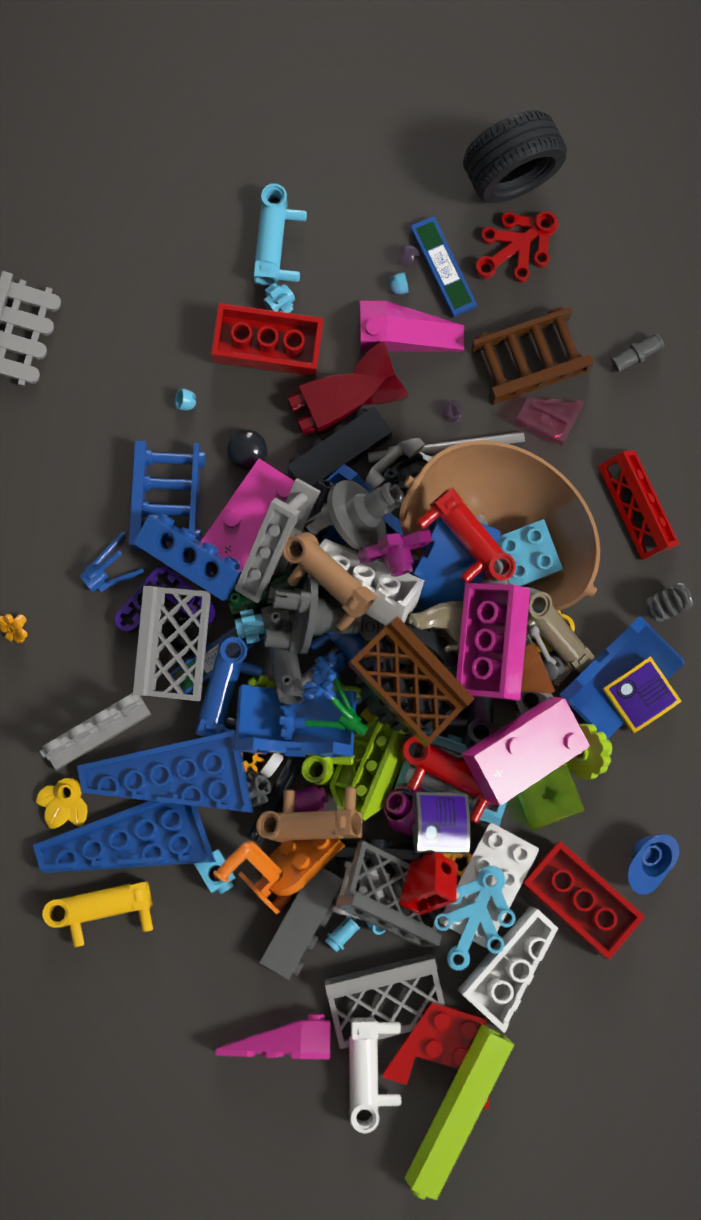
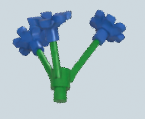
M330 653L327 655L326 660L322 656L316 658L315 663L318 666L311 668L312 673L315 675L312 678L314 682H306L303 687L307 691L305 696L308 699L319 697L322 694L327 701L330 700L337 707L342 716L338 722L307 720L305 717H296V714L293 712V706L286 704L284 706L285 716H280V725H284L281 729V737H285V741L292 740L293 731L296 728L306 729V726L348 729L350 732L354 730L361 737L369 729L360 722L361 718L352 709L339 681L338 671H342L346 667L343 653H338L337 655ZM332 683H334V685H335V687H336V689H337V692H338V694H339V696H340V698H341V700H342V702H343V705H342L341 702L335 697V694H336V693H335V692L333 691V689H332V688H333V684H332Z

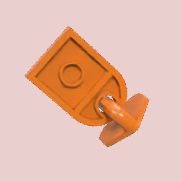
M340 839L287 840L282 842L268 857L254 842L248 841L242 844L217 871H214V876L223 882H228L230 874L247 858L262 873V878L254 885L242 872L238 875L275 914H278L290 902L292 894L301 890L345 845ZM271 891L279 895L273 902L267 898Z

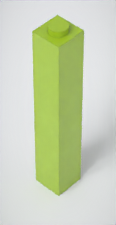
M483 1024L481 1025L405 1176V1180L411 1188L410 1191L415 1196L421 1199L429 1197L437 1200L515 1045L506 1035Z

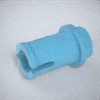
M346 916L345 920L331 934L327 933L328 938L325 942L336 952L339 949L343 950V945L360 927L349 916Z

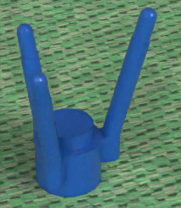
M121 532L96 560L85 568V572L80 574L82 580L92 592L97 589L103 592L113 585L144 573V569L140 568L105 582L108 575L104 570L122 555L121 551H117L101 565L99 564L125 537V532Z

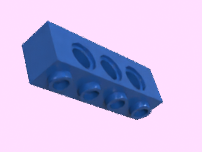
M162 513L160 515H149L134 544L219 599L229 600L231 593L236 591L234 589L243 570L240 567L241 563L230 556L223 557L217 553L219 549L211 543H201L195 539L197 535L184 527L179 529L173 525L175 521ZM168 534L173 538V544L170 548L165 542ZM190 548H192L195 552V559L193 562H191L187 557V553ZM212 562H214L218 568V572L215 576L211 575L209 570V567Z

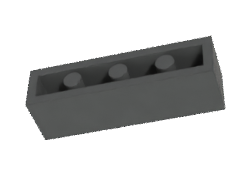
M322 868L299 891L263 955L260 964L288 980L291 975L298 976L305 963L301 960L305 950L311 952L319 938L314 933L319 924L325 927L333 913L328 908L333 900L337 902L343 883L342 878Z

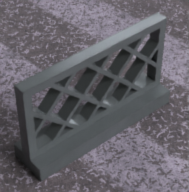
M365 841L358 842L345 893L342 896H338L335 907L421 948L439 946L442 935L437 933L435 917L441 913L442 907L428 912L430 921L427 926L423 923L421 916L413 911L407 915L402 914L398 904L401 896L396 898L391 884L398 880L403 890L406 880L405 876L408 873L410 864ZM365 851L371 854L375 864L368 869L363 860ZM387 863L392 864L396 874L391 879H388L383 867ZM377 869L382 884L374 888L369 873ZM360 878H363L368 890L363 895L355 891L357 881ZM383 888L389 899V903L385 905L380 903L376 893Z

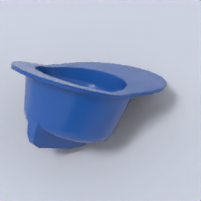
M658 834L644 837L635 844L632 851L633 859L627 873L628 884L634 892L638 894L653 892L674 867L680 853L679 845L675 838L668 834Z

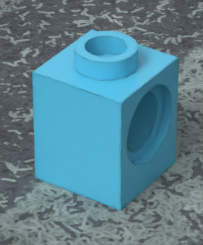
M217 849L213 852L216 862L195 863L194 865L210 892L218 891L221 895L234 887L232 881L237 878L233 872L228 877V882H214L210 878L211 868L217 865L221 866L226 861L221 851Z

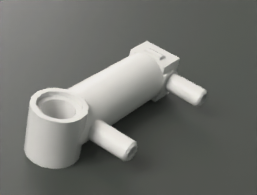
M375 1017L351 1018V1036L349 1037V1115L352 1126L358 1132L368 1133L377 1127L379 1122L378 1106L401 1105V1096L399 1094L378 1095V1034H399L401 1031L399 1022H378L375 1020ZM363 1109L371 1111V1116L366 1121H360L356 1118L358 1112Z

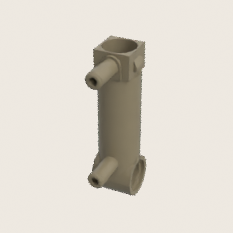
M525 587L530 589L526 636L529 634L531 626H537L540 634L562 660L565 666L564 674L557 679L551 680L554 685L559 686L571 672L581 674L595 656L587 646H584L554 608L550 595L543 591Z

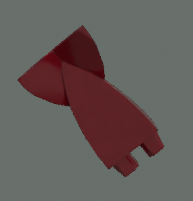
M381 342L364 355L352 374L328 376L299 386V392L288 397V404L293 413L306 408L308 416L297 420L302 435L313 432L321 435L330 431L364 404L381 405L403 401L408 398V392L395 375L385 342Z

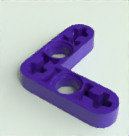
M156 568L117 612L115 617L116 625L124 633L135 632L140 627L141 616L137 612L132 617L134 621L132 626L129 624L122 626L124 623L122 617L124 615L131 616L134 612L130 608L132 604L141 611L142 606L139 605L138 598L143 594V586L169 588L164 583L160 586L157 585L159 583L157 579L159 575L164 577L168 574L167 579L175 586V589H195L169 568ZM165 593V598L174 606L179 603L173 594L168 595ZM194 596L186 604L191 608L198 598L200 601L197 602V606L201 608L202 597ZM210 603L208 626L216 619V611L212 603ZM182 607L180 611H182L185 615H188V613ZM192 608V611L195 614L197 610L195 608Z

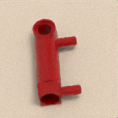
M454 488L447 489L430 503L431 509L417 520V525L421 529H425L436 518H441L475 559L476 562L460 575L465 583L470 582L481 571L491 581L508 580L514 575L516 562L513 557L501 549ZM496 560H500L503 564L501 574H497L494 570Z
M416 737L408 738L401 744L400 756L402 760L416 767L407 784V788L417 791L427 772L477 799L470 814V821L478 823L487 804L493 803L486 801L466 762L433 744L425 747ZM412 743L418 744L422 750L421 756L417 759L412 758L408 751Z

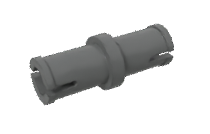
M655 333L638 344H631L630 349L612 357L611 363L614 369L620 373L636 362L642 363L645 361V357L665 347L660 335Z

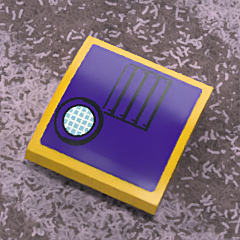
M651 656L602 688L632 734L682 702Z

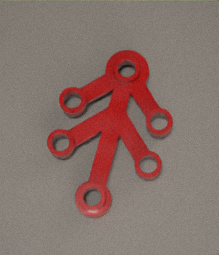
M543 211L535 217L519 216L512 212H506L502 216L501 226L504 229L512 230L515 226L530 228L525 233L501 231L493 227H486L481 235V240L484 244L491 245L495 241L510 244L493 257L483 256L478 259L475 268L478 277L482 279L492 278L497 267L519 251L518 265L513 276L518 283L526 282L530 275L528 268L530 242L538 236V251L535 253L533 263L538 268L546 267L550 259L548 254L549 236L553 235L558 228V220L552 212ZM510 218L513 220V223L507 224L505 219ZM546 222L549 224V227L544 228L541 226V223ZM491 233L494 237L488 239L485 237V234ZM543 256L546 261L540 262L537 257ZM488 267L490 272L484 273L481 268ZM523 271L526 273V276L520 277L517 272Z

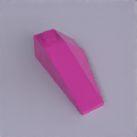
M360 301V352H368L372 347L381 342H385L388 352H464V325L388 301Z
M308 1014V1019H301L219 1046L216 1049V1055L252 1057L256 1056V1054H261V1056L266 1058L283 1057L284 1054H290L291 1059H330V1019H325V1014Z

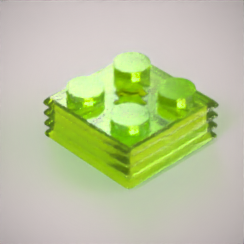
M566 763L518 793L532 830L584 811L583 804ZM545 788H548L549 791H554L553 802L542 798Z

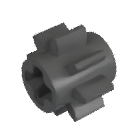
M259 772L252 775L248 773L246 778L252 808L256 805L261 806L267 803L269 800L266 795L271 793L269 780L265 776L259 775Z

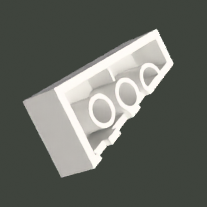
M530 906L504 935V949L497 954L490 952L457 990L505 1033L509 1026L508 1022L514 1011L517 1010L521 1002L520 999L527 985L532 981L533 974L539 962L542 961L558 927L537 908ZM499 941L493 949H498L501 946V942Z

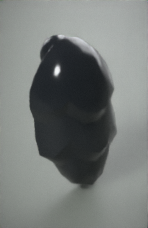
M418 452L410 459L408 456L399 457L386 469L384 473L386 482H390L391 486L397 484L401 490H408V487L404 486L408 477L415 478L434 456H427L422 452Z

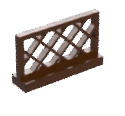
M398 616L388 622L348 663L352 670L425 747L429 746L449 723L475 699ZM383 637L392 644V653H380L379 641ZM363 657H373L374 672L366 671L358 662ZM380 658L392 659L393 673L380 672ZM399 659L407 660L411 664V674L399 673ZM381 678H393L394 693L384 691L381 687ZM399 679L412 680V694L400 693ZM418 680L427 681L431 688V695L419 694ZM400 698L413 699V713H405L401 709ZM419 699L431 700L432 714L419 713ZM437 701H445L453 709L449 715H438ZM420 719L432 720L433 732L429 736L420 729Z

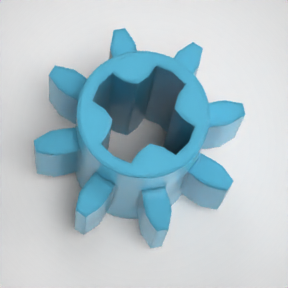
M273 283L265 289L267 297L263 299V302L268 310L285 313L293 310L292 302L295 301V296L287 285L277 286L276 283Z
M253 609L240 611L241 618L235 619L238 637L240 639L246 638L247 644L259 642V635L265 634L262 615H254Z

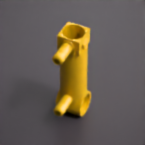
M149 883L125 884L49 901L43 909V919L48 926L53 928L70 926L74 947L84 945L81 923L133 911L139 912L142 931H152L153 925L149 908L153 904ZM58 905L62 906L65 910V917L59 922L52 915L53 909Z

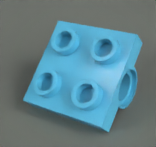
M544 519L500 536L498 545L505 553L512 556L516 562L515 573L508 579L510 585L524 586L563 571Z

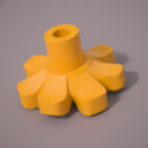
M8 613L5 616L0 615V631L6 633L5 639L10 642L15 640L17 643H23L28 636L27 632L22 628L27 619L22 614H18L14 619Z

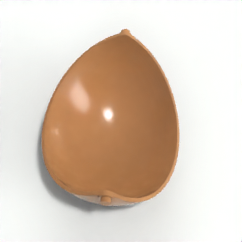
M484 440L468 441L450 446L439 452L421 469L415 478L409 476L404 486L408 487V491L400 508V524L404 536L417 531H426L429 525L425 529H421L417 525V520L431 509L430 503L447 489L454 488L475 516L484 515L488 526L498 529L501 535L542 519L545 520L563 571L521 587H530L546 592L550 595L552 605L557 611L576 604L584 596L593 597L596 593L597 588L594 586V581L600 562V542L595 521L586 502L572 483L542 458L507 443ZM420 547L412 549L418 559H420L424 550L420 549Z

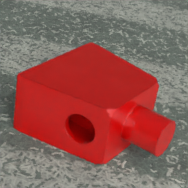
M437 852L427 853L426 856L412 861L409 865L399 904L422 915L455 903L457 897V864L443 856L444 854Z

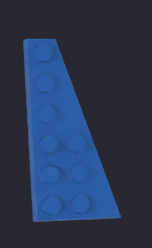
M236 730L77 766L82 793L253 813L242 753L235 750Z
M157 801L142 803L33 845L39 869L42 873L216 862L197 806Z

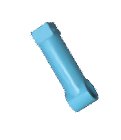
M276 183L269 184L261 193L262 202L254 262L255 284L270 286L273 283L277 285L279 280L299 282V271L280 270L285 220L306 221L307 212L287 209V192L284 187ZM276 198L279 199L280 202L277 204H272L269 202V200Z

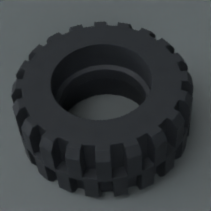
M405 623L456 678L458 662L455 657H457L455 651L448 653L444 651L448 642L443 637L439 638L436 636L437 632L431 629L420 630L412 626V624ZM385 637L379 641L380 653H392V644ZM363 657L358 662L366 671L374 672L373 657ZM380 658V672L393 673L392 659ZM399 659V663L411 669V664L407 660ZM358 676L356 683L357 688L361 689L359 695L362 702L366 701L369 706L367 710L371 715L375 714L380 723L383 725L389 724L392 730L398 732L403 730V733L413 734ZM381 678V687L385 692L394 693L393 678ZM399 679L400 693L412 694V689L407 686L403 679ZM419 680L423 694L431 695V688L427 681ZM400 698L401 709L405 713H413V699ZM419 699L420 714H432L431 700ZM437 701L438 715H449L453 709L445 701ZM420 719V729L423 732L432 728V720Z

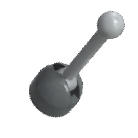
M531 626L529 634L535 638L545 657L543 663L550 680L561 677L565 672L562 660L557 656L549 655L539 635V628Z

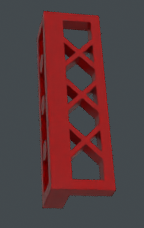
M635 450L623 451L598 465L642 560L680 545ZM617 462L621 469L619 480L613 478L608 467ZM623 486L630 488L633 494L630 503L623 501L621 497ZM634 510L641 512L643 515L642 527L635 525L632 520ZM645 534L652 536L657 545L656 548L648 552L643 544Z

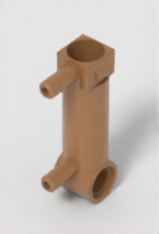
M303 532L289 536L282 553L287 561L297 563L298 565L287 579L288 583L292 586H297L307 572L343 605L342 608L346 613L338 622L337 629L345 632L355 618L366 614L377 599V596L366 586L363 587L319 546L318 540L313 534ZM299 543L302 546V552L299 550Z
M354 787L345 788L344 809H339V811L294 812L295 791L285 790L283 813L266 811L260 815L256 824L257 831L261 837L281 843L287 840L362 838L363 814L355 810L356 788Z

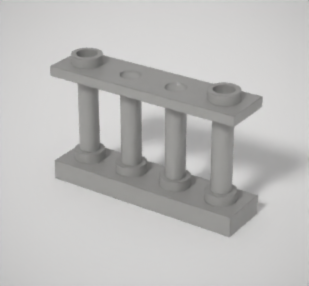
M297 478L285 503L277 498L271 502L234 590L256 603L261 601L272 575L276 576L286 572L290 562L285 559L282 552L289 536L303 533L306 526L305 522L310 517L321 491Z

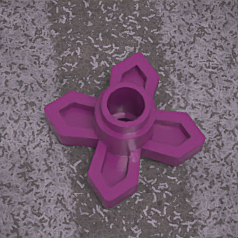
M430 530L417 531L402 537L400 533L387 534L377 540L378 544L366 547L357 553L360 563L374 562L384 558L386 569L390 571L391 576H402L413 571L412 564L414 562L411 550L423 547L433 540Z

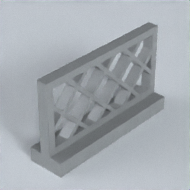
M143 586L133 695L201 701L210 592ZM165 593L173 594L179 601L170 612L164 605ZM194 596H201V609L194 614L186 603ZM183 607L191 618L180 626L173 615ZM169 619L176 628V631L166 639L161 631L162 625ZM195 622L199 628V636L191 641L184 630ZM180 634L188 645L181 652L177 653L170 642ZM167 647L174 658L164 666L159 660V652ZM192 649L197 657L196 663L189 669L181 657ZM178 662L185 673L175 681L167 670ZM162 674L171 683L164 692L156 691L157 679ZM188 676L194 683L193 695L185 694L179 686ZM175 689L177 693H171V691Z
M432 953L324 979L340 1049L349 1047V1039H343L342 1029L347 1021L351 1022L350 1016L358 1004L371 1011L368 1018H373L376 1014L388 1022H396L395 1018L402 1007L415 1014L410 1024H400L401 1031L399 1034L411 1032L418 1018L422 1016L421 1013L429 1000L445 1005L437 966ZM432 974L434 985L428 994L415 987L420 977ZM414 979L411 984L407 982V980ZM399 982L409 987L401 1001L388 993L392 985ZM386 986L385 990H382L379 987ZM374 989L382 994L374 1008L361 1000L367 990ZM412 990L425 997L418 1011L405 1004ZM435 991L438 1000L432 997ZM359 993L357 997L352 994ZM347 996L354 1001L347 1014L336 1008L335 998ZM385 997L398 1004L391 1018L378 1011ZM338 1015L344 1018L341 1024ZM378 1034V1040L399 1034Z

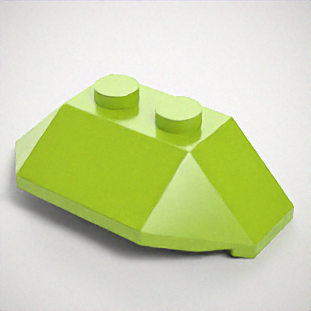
M377 716L374 718V721L365 725L369 729L362 737L354 733L353 755L356 757L355 764L353 766L338 764L329 785L338 811L339 809H344L345 788H356L355 810L363 814L362 820L364 821L383 808L386 797L393 787L403 762L400 756V747L405 741V733H403V730L398 732L390 729L389 724L383 725L377 720Z

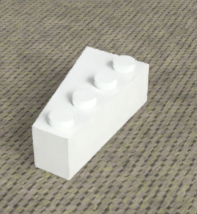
M323 540L319 546L363 587L366 586L377 596V599L366 612L367 615L383 625H386L396 616L404 623L407 621L409 614L417 606L424 580L411 574L392 577L384 563L380 561L360 563L356 551L330 540Z

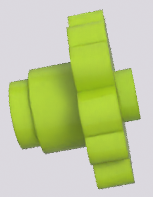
M583 723L579 724L590 747L567 761L566 767L569 771H575L577 778L590 780L597 778L599 774L607 771L611 763L612 744L609 739L607 740L604 732H597L594 724Z

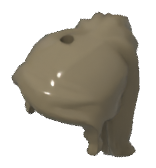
M450 601L437 604L419 613H410L408 616L409 624L420 630L438 628L440 632L436 636L439 638L443 637L448 642L444 651L446 653L455 651L458 656L464 601Z

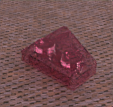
M528 397L515 423L562 446L585 402L576 400L575 403L561 402V399L543 400L541 398Z

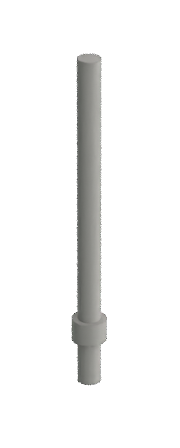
M524 432L428 444L419 452L425 455L438 454L450 446L479 440L507 444L525 442ZM395 446L388 447V450L368 452L369 463L379 462Z

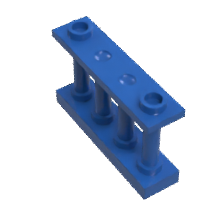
M135 441L129 546L132 551H143V549L134 544V541L144 525V518L149 515H160V513L172 516H190L189 530L197 535L195 539L201 542V529H197L200 468H205L206 455L205 452H201L199 443H194L193 454L154 453L152 450H149L146 441ZM152 463L193 465L192 480L151 478V475H147L148 466H152ZM151 489L191 490L190 505L150 504L149 501H146V491H151ZM168 534L165 541L173 542L172 536ZM192 548L189 549L190 553H195Z

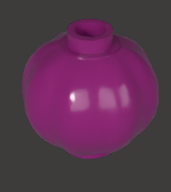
M401 784L388 793L383 806V815L391 830L400 834L413 835L412 826L416 823L412 796L400 791L411 792L412 796L416 792L427 791L421 786L418 787L417 791L407 788V784Z

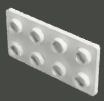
M490 823L457 887L476 880L482 868L496 866L505 875V885L502 893L510 908L539 849L499 826ZM490 875L485 881L488 885H494L497 879L495 876ZM480 891L462 897L461 902L458 904L447 905L443 912L448 913L476 902ZM491 896L487 909L496 931H498L500 927L498 921L499 911ZM504 913L501 916L502 921L504 920L507 913ZM440 917L439 922L446 926L449 923L448 919ZM469 917L451 924L450 929L462 935ZM480 922L472 941L488 948V939Z

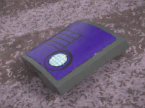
M416 792L412 796L416 822L412 826L415 853L467 854L470 845L468 793Z

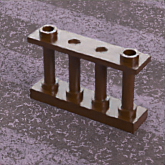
M562 307L554 308L545 316L493 334L485 332L473 340L472 353L483 350L495 381L494 387H492L490 392V399L493 405L590 372L594 364L591 354L584 356L578 354L566 325V321H569L573 312L571 307L565 309ZM554 325L568 355L567 362L561 364L553 361L541 331ZM528 334L532 335L544 365L543 370L535 373L529 370L517 338ZM505 342L509 346L520 374L518 379L510 382L508 379H505L493 350L494 346Z

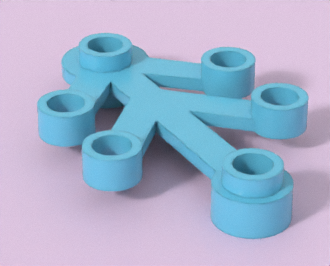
M496 866L482 868L476 880L457 887V892L460 896L452 904H458L461 902L462 897L480 891L476 902L448 913L441 912L435 917V926L441 931L448 930L451 924L469 917L458 946L452 947L447 955L449 966L455 970H463L468 966L470 962L468 950L480 922L488 939L487 947L489 951L497 954L504 949V940L498 935L487 909L491 896L499 911L498 921L500 925L510 927L515 922V914L509 909L502 893L505 885V875ZM493 875L496 877L497 881L494 885L486 883L485 880L488 876ZM504 913H509L512 916V920L505 923L501 920V916ZM446 917L449 923L446 926H440L438 919ZM492 940H499L501 946L498 949H493L490 946ZM456 954H460L464 957V961L457 964L453 961V957Z

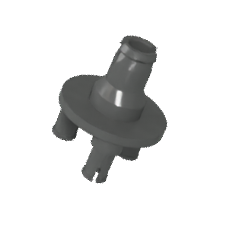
M350 480L340 481L330 489L327 505L322 507L321 512L306 520L305 524H309L306 528L311 534L316 535L329 525L335 526L340 536L348 543L344 547L359 552L366 547L378 544L377 540L386 535L383 516L402 505L404 500L403 493L397 484L391 487L390 482L369 493L356 482Z
M312 577L306 578L303 588L294 587L293 590L272 586L268 588L267 604L273 603V608L294 610L293 630L290 633L266 629L264 647L288 649V652L307 654L313 636H321L326 632L351 633V635L359 633L362 616L355 618L345 632L337 629V624L346 611L342 608L343 606L331 605L324 598H318V582Z

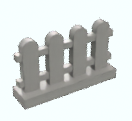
M2 271L0 278V326L1 323L7 325L4 332L0 331V375L19 380L18 385L24 387L25 383L34 384L40 378L39 370L31 366L32 359L41 360L47 354L46 346L38 342L39 335L47 336L52 334L54 324L50 319L45 318L47 310L51 312L59 310L61 300L57 295L52 294L53 289L46 287L45 291L26 286L27 281L21 279L19 284L13 282L12 273ZM8 299L14 300L12 308L7 307ZM24 303L40 308L38 315L19 310L20 304ZM13 327L33 332L31 340L13 335ZM6 351L26 356L24 364L5 359Z
M132 693L42 746L43 749L40 753L43 758L47 757L55 770L58 771L152 714L142 697Z

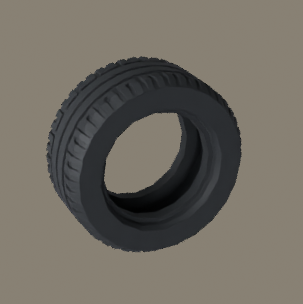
M529 110L511 115L497 122L475 138L465 151L463 167L480 199L489 203H501L518 198L549 180L563 166L566 160L567 147L549 114L539 110Z

